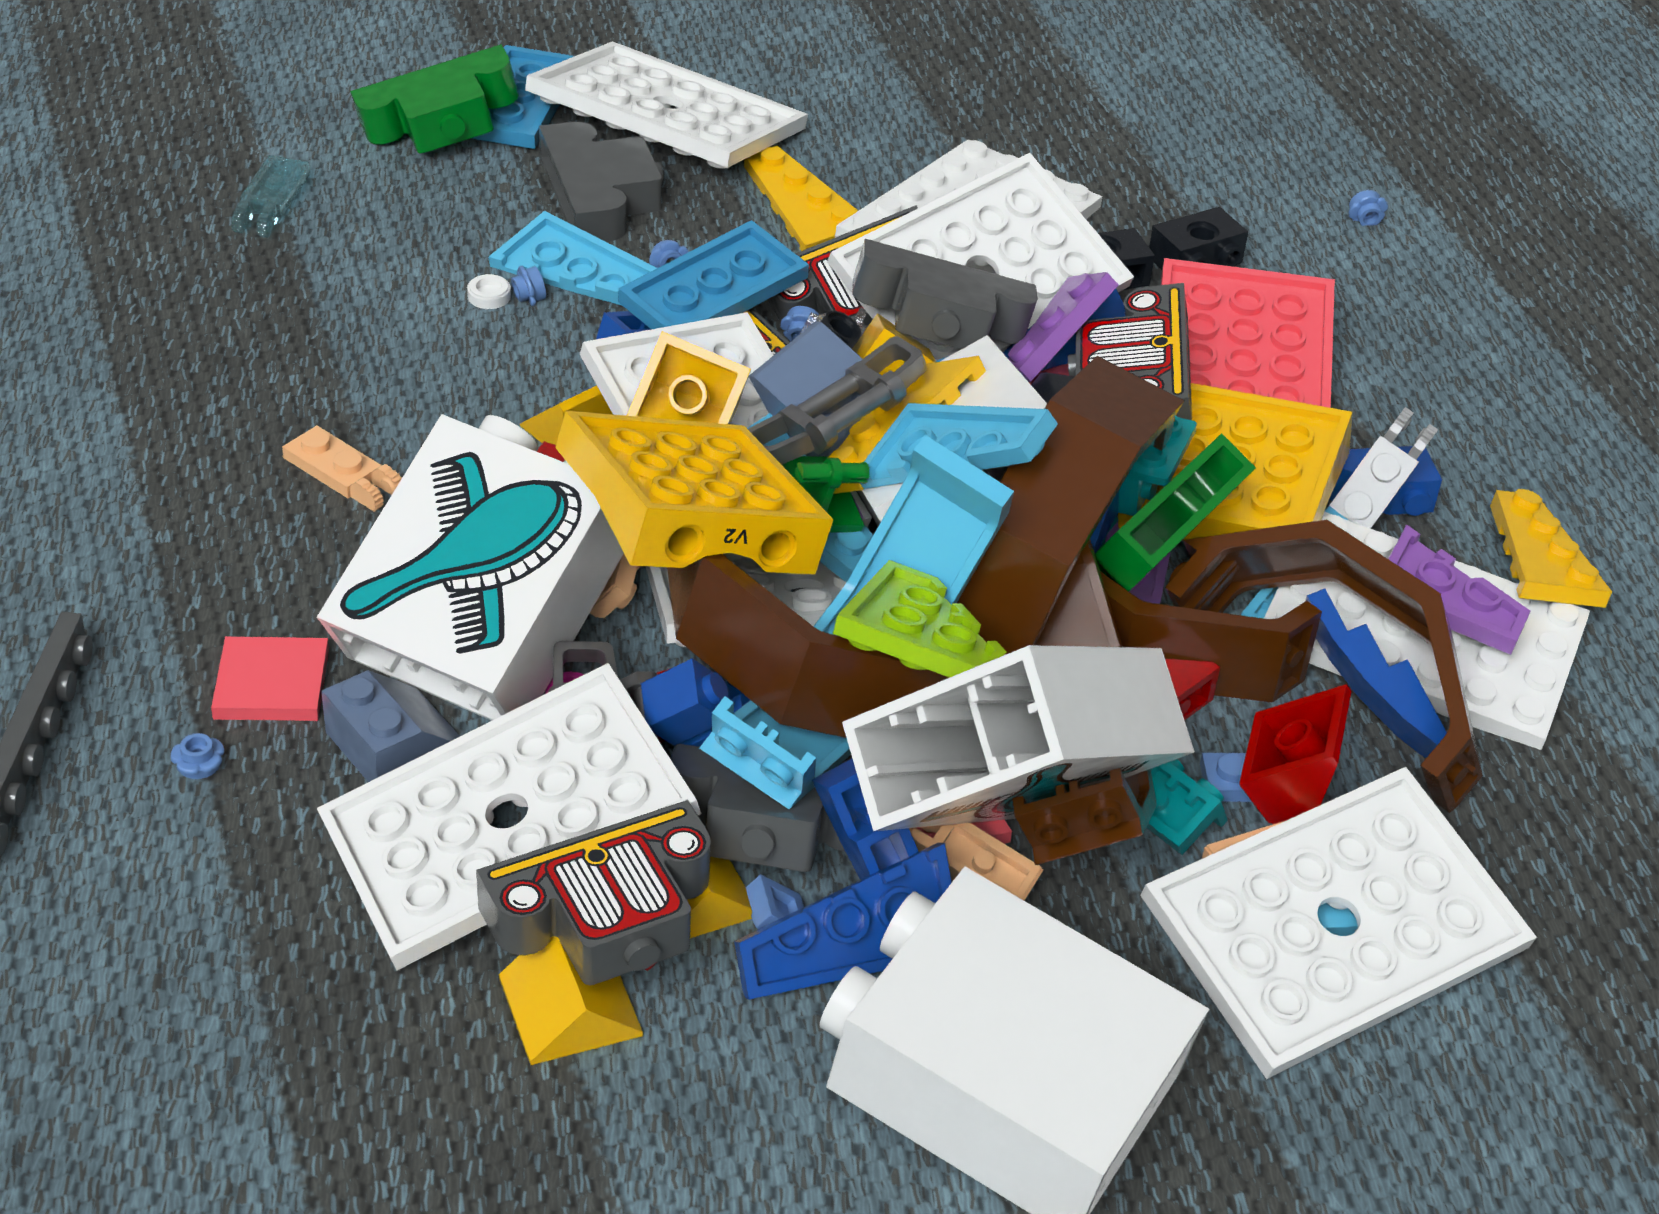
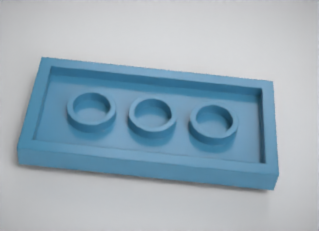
M505 45L504 50L511 62L519 97L508 106L497 109L488 108L494 130L471 139L535 149L539 143V125H548L560 104L543 102L540 100L539 95L525 91L527 75L574 56Z
M751 220L618 288V302L650 329L740 314L807 279L809 264Z

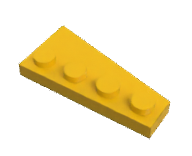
M777 145L767 147L750 158L744 159L745 169L762 194H766L776 215L779 214L791 237H795L800 244L801 251L835 238L836 225L858 211Z
M979 355L926 364V372L906 389L907 395L898 405L888 411L878 407L862 417L860 421L850 428L848 437L828 458H839L841 463L864 462L908 403L952 405L961 396L957 387L965 379L977 381L986 372ZM841 483L840 487L835 489L834 494L861 491L864 488L860 483Z
M1517 489L1515 492L1496 490L1490 507L1498 533L1506 536L1503 549L1505 554L1512 556L1513 559L1510 566L1512 577L1520 581L1516 589L1518 597L1606 608L1612 590L1599 575L1597 568L1591 565L1581 552L1579 545L1566 533L1560 521L1545 506L1542 498L1538 494L1526 489Z

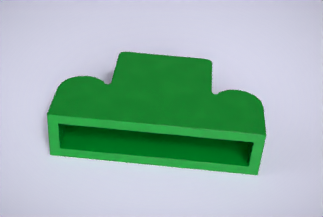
M502 44L350 91L360 124L370 143L387 144L398 140L404 134H409L417 153L429 152L493 131L494 127L488 108L497 109L508 106L519 97L511 62Z
M1221 433L1095 553L1099 570L1124 589L1130 591L1256 467Z

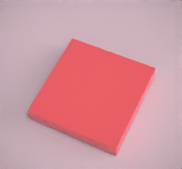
M225 636L211 706L213 719L318 721L322 700L321 690H323L329 653L328 638Z

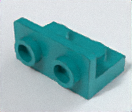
M1175 416L1172 435L1164 449L1160 451L1153 447V441L1137 459L1119 489V513L1134 516L1141 509L1146 499L1151 500L1155 496L1158 485L1166 486L1171 481L1196 433L1197 423L1195 421Z
M1175 759L1151 768L1157 806L1146 828L1183 855L1212 822L1222 827L1228 819L1222 804L1224 797L1220 791L1203 778H1200L1197 782L1183 772L1185 768L1181 762Z

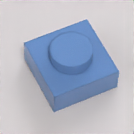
M1202 753L1200 761L1202 777L1220 791L1224 797L1223 801L1252 802L1239 785L1246 753Z
M761 874L746 887L752 910L751 918L757 929L804 908L799 893Z

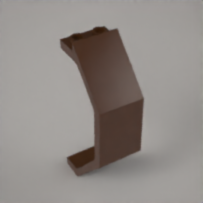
M1096 356L1049 400L1044 409L1050 411L1058 425L1045 441L1042 451L1031 462L1010 465L1000 480L1002 484L1014 491L1009 514L957 603H962L981 624L979 635L986 643L987 641H997L1007 652L1006 654L1028 645H1036L1074 564L1133 465L1153 441V447L1160 451L1164 449L1172 435L1175 416L1185 400L1099 356Z
M1329 520L1182 540L1190 559L1187 562H1182L1174 569L1169 578V583L1165 587L1174 606L1223 613L1238 595L1249 590L1318 582H1335L1429 643L1433 648L1450 718V726L1445 737L1420 766L1433 802L1449 813L1461 803L1482 778L1483 774L1454 639L1440 592Z
M1090 539L1063 586L1036 643L1038 646L1123 647ZM1117 768L1109 771L1111 780L1083 788L1075 780L1069 782L1070 792H1067L1063 784L1055 786L1056 796L1028 804L1023 796L1013 798L1014 816L1033 848L1035 865L1142 836L1157 806L1151 769L1125 778L1121 769Z
M724 554L705 556L684 568L667 567L676 639L779 724L846 738L842 724L843 721L949 678L928 669H911L904 666L896 657L877 650L865 651L851 645L848 639L816 629L731 562Z
M1100 571L1123 647L1162 648L1165 659L1212 661L1220 666L1215 696L1274 702L1305 681L1322 611L1310 602L1305 601L1284 616L1276 619H1263L1149 603L1137 598Z

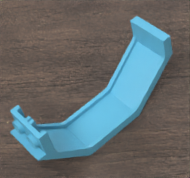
M925 434L913 449L911 466L906 479L851 576L814 627L822 632L835 635L833 630L837 615L889 560L937 577L947 587L945 598L951 605L952 603H957L1009 514L1014 491ZM726 696L723 697L713 710L712 732L699 748L787 809L792 808L815 787L812 779L839 766L851 755L847 738L779 724L751 700L734 713V702Z

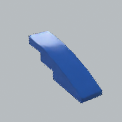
M1325 588L1307 595L1306 601L1322 611L1316 639L1327 658L1359 699L1397 737L1424 758H1427L1447 732L1408 659L1389 667L1367 624L1347 631Z

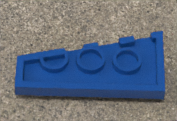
M938 842L735 940L736 956L745 998L754 999L839 981L854 966H858L870 974L884 971L892 958L880 952L881 941L892 918L905 899L912 892L916 891L936 903L952 883L945 843Z

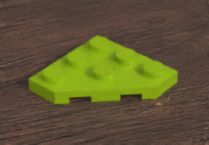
M891 560L837 615L833 634L848 639L849 643L858 649L865 651L877 650L898 658L904 666L911 669H928L949 678L1002 657L1007 653L997 641H987L986 643L979 635L981 624L962 603L950 604L945 598L947 587L937 577Z

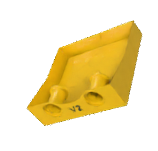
M1191 383L1192 421L1197 423L1196 433L1172 479L1221 433L1256 469L1183 540L1322 520L1329 498L1350 453L1352 412ZM1158 485L1156 494L1165 486ZM1146 499L1142 507L1145 506L1150 500ZM1118 512V528H1121L1133 516Z
M565 411L555 448L594 494L630 565L684 568L705 556L734 553L752 558L766 572L816 574L834 519L745 426Z

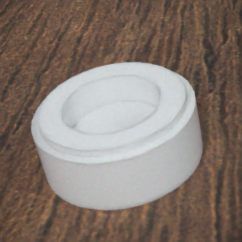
M493 274L480 275L468 283V300L476 307L495 309L506 305L511 299L510 283L501 276Z

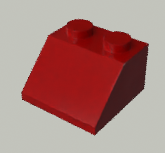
M1347 684L1255 712L1239 785L1268 823L1276 824L1289 820L1321 805L1339 762L1352 693Z

